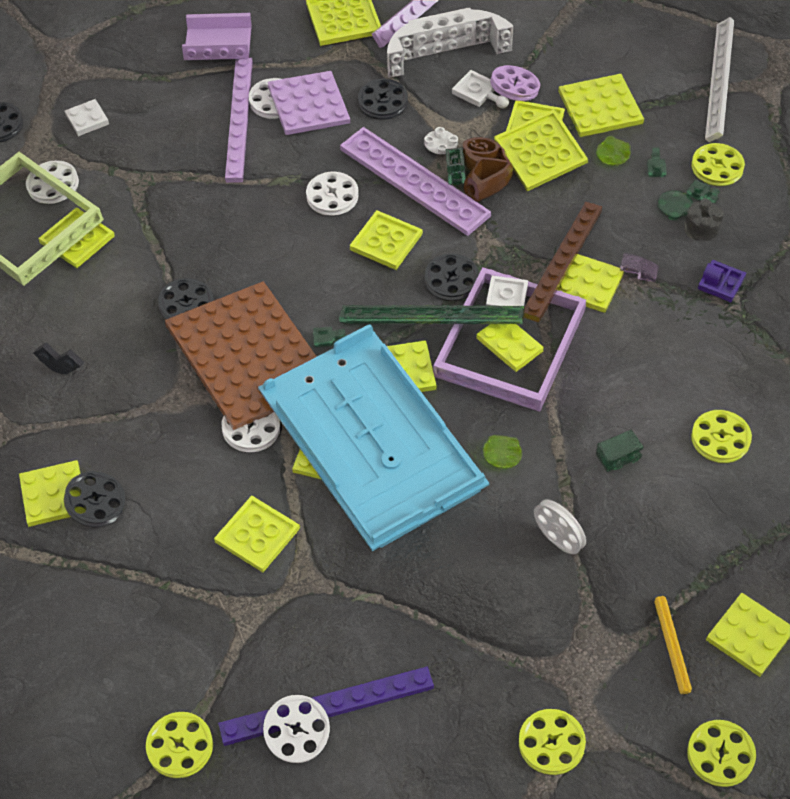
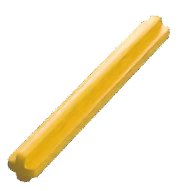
M665 596L656 597L654 602L679 692L681 694H688L692 688Z

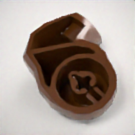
M473 137L463 142L464 163L466 169L470 171L464 181L465 195L479 202L497 194L508 184L513 173V165L507 158L506 151L500 144L489 138Z

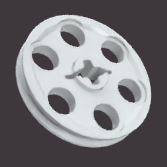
M279 78L262 80L251 88L249 104L252 111L257 115L269 119L279 118L269 89L265 91L260 90L263 87L268 88L269 81L280 80ZM256 98L261 99V101L255 102L253 100ZM271 108L269 111H264L263 109Z
M48 161L39 165L64 184L71 185L70 188L76 191L79 178L71 164L64 161ZM51 168H57L55 171H49ZM71 172L70 175L63 176L65 173ZM29 173L26 179V188L32 199L43 204L58 203L67 199V197L42 179H34L36 177L35 174ZM41 188L39 192H33L35 189ZM50 193H56L54 196L48 197Z
M322 173L309 182L306 189L307 202L314 211L329 216L340 215L348 212L356 205L358 201V186L353 178L344 173ZM329 179H335V180H336V181L333 182V183L328 182ZM346 184L351 185L350 188H344L343 186ZM315 186H320V187H322V188L319 189V190H314V189H313V187H315ZM346 197L352 198L351 201H344L343 199ZM315 199H321V200H322V201L319 202V203L313 202V200H315ZM332 204L337 205L334 209L329 208Z
M275 412L268 417L255 420L253 422L254 426L250 428V432L248 429L250 424H246L233 431L231 426L227 424L228 421L225 416L222 419L224 439L231 447L242 452H259L270 447L276 441L280 432V420ZM273 427L275 430L268 433L265 431V428ZM238 434L241 435L243 438L239 441H235L232 439V437ZM258 438L261 440V443L255 445L251 443V440Z
M543 500L540 505L535 507L534 516L539 528L558 548L569 554H577L580 549L585 547L586 537L583 529L573 515L563 506L552 500Z
M291 695L280 699L270 708L264 720L263 731L266 744L275 756L287 762L302 763L313 759L323 750L329 737L330 725L325 710L317 701L303 695ZM302 702H308L312 709L310 713L302 714L299 711V705ZM286 705L289 707L290 713L287 717L282 718L277 714L279 706ZM317 719L322 720L325 724V728L321 732H316L312 728V723ZM297 723H300V728L309 734L298 732L294 735L293 729L284 724L295 726ZM271 726H278L281 729V734L278 738L269 736L268 730ZM308 740L316 743V750L312 753L306 752L303 747L304 743ZM290 743L294 746L295 750L291 756H285L282 753L284 744Z

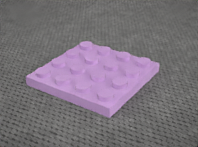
M331 71L268 82V89L285 135L350 123L349 114Z

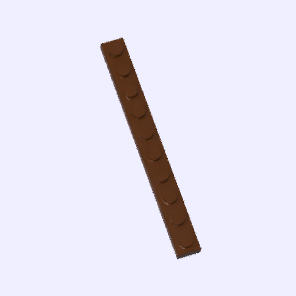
M585 202L522 311L523 318L540 322L601 214L602 206Z

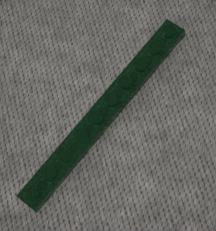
M343 305L339 319L340 323L523 324L525 307Z

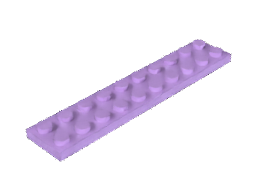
M364 127L340 145L341 151L467 236L491 217V211Z

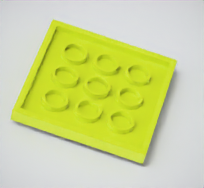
M306 0L320 46L369 37L381 26L372 0Z
M622 74L559 86L558 92L580 137L644 124V117Z
M555 109L494 137V141L500 144L506 151L507 158L513 165L514 172L527 191L588 163V158Z

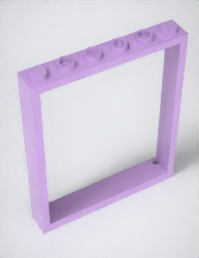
M482 268L433 365L434 377L540 412L585 312L586 299L557 291L551 300V304L574 310L575 312L540 391L536 393L444 363L483 284H490L492 276L519 279L491 269ZM528 281L526 296L531 297L538 284Z

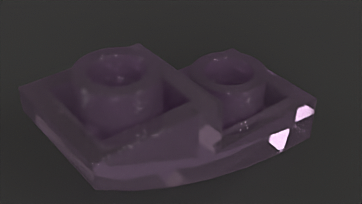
M624 253L620 271L638 274L637 279L656 282L659 270L658 265L645 258Z

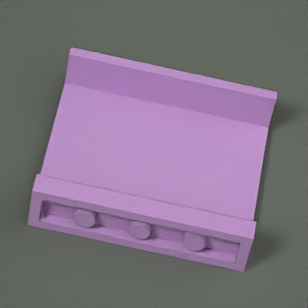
M250 13L186 15L188 30L186 44H182L184 60L249 58L252 29Z

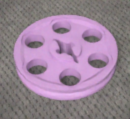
M507 65L496 68L490 80L491 86L497 93L517 101H528L535 98L540 89L538 78L530 71L517 66Z

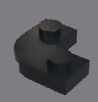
M47 342L36 348L33 352L40 362L44 363L52 371L60 374H69L80 368L84 363L71 349L60 355Z

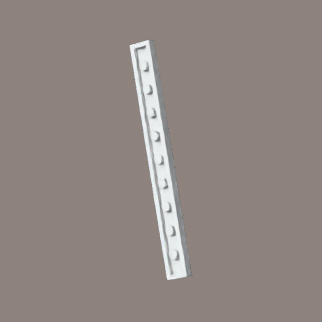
M731 17L717 24L705 139L708 142L722 137L724 131L734 20Z

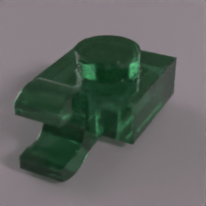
M659 147L652 148L651 159L647 161L648 177H666L665 159H660Z
M695 179L687 190V196L703 201L705 198L716 203L719 199L717 195L720 193V190L716 188L710 189L711 185Z
M332 326L313 328L315 347L333 346V341H338L346 336L345 329L333 331Z

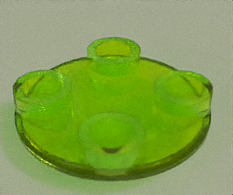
M608 136L605 141L598 145L597 157L607 165H620L629 159L631 146L627 142L615 139L613 136Z
M492 435L484 445L483 454L486 461L492 466L508 469L520 462L522 449L519 445V440L515 437Z

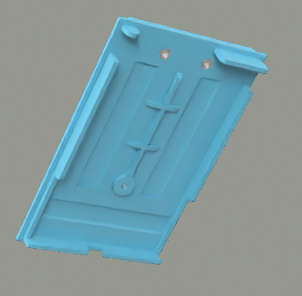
M370 324L336 341L333 349L275 379L266 380L263 385L258 387V390L372 551L386 546L481 492V489L489 485L485 475L481 473L455 439L444 421L387 346L375 334Z

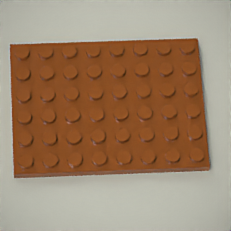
M264 281L165 320L166 327L233 431L274 412L258 390L259 386L263 385L266 380L275 379L317 357Z

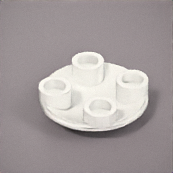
M437 127L435 131L425 136L424 145L433 153L448 154L457 148L458 137L445 131L443 127Z

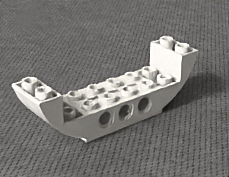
M471 8L409 20L408 24L395 32L388 44V78L404 75V60L490 41L496 54L512 51L513 25L499 15L482 10H472Z

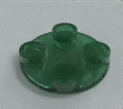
M672 190L663 193L659 197L657 206L664 214L668 215L669 219L677 220L679 217L686 216L692 211L693 201L686 193Z

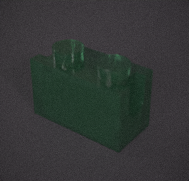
M463 147L445 149L448 184L459 185L464 183L466 178Z
M631 429L598 443L596 456L606 471L609 472L611 470H618L630 462H637L642 458L640 451L644 447Z

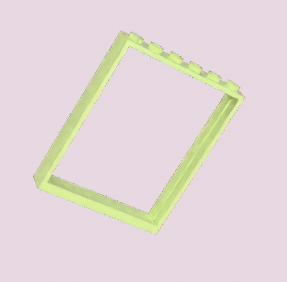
M18 152L0 166V185L25 167L86 211L20 267L17 268L0 255V268L25 286L104 219L97 206L28 157Z

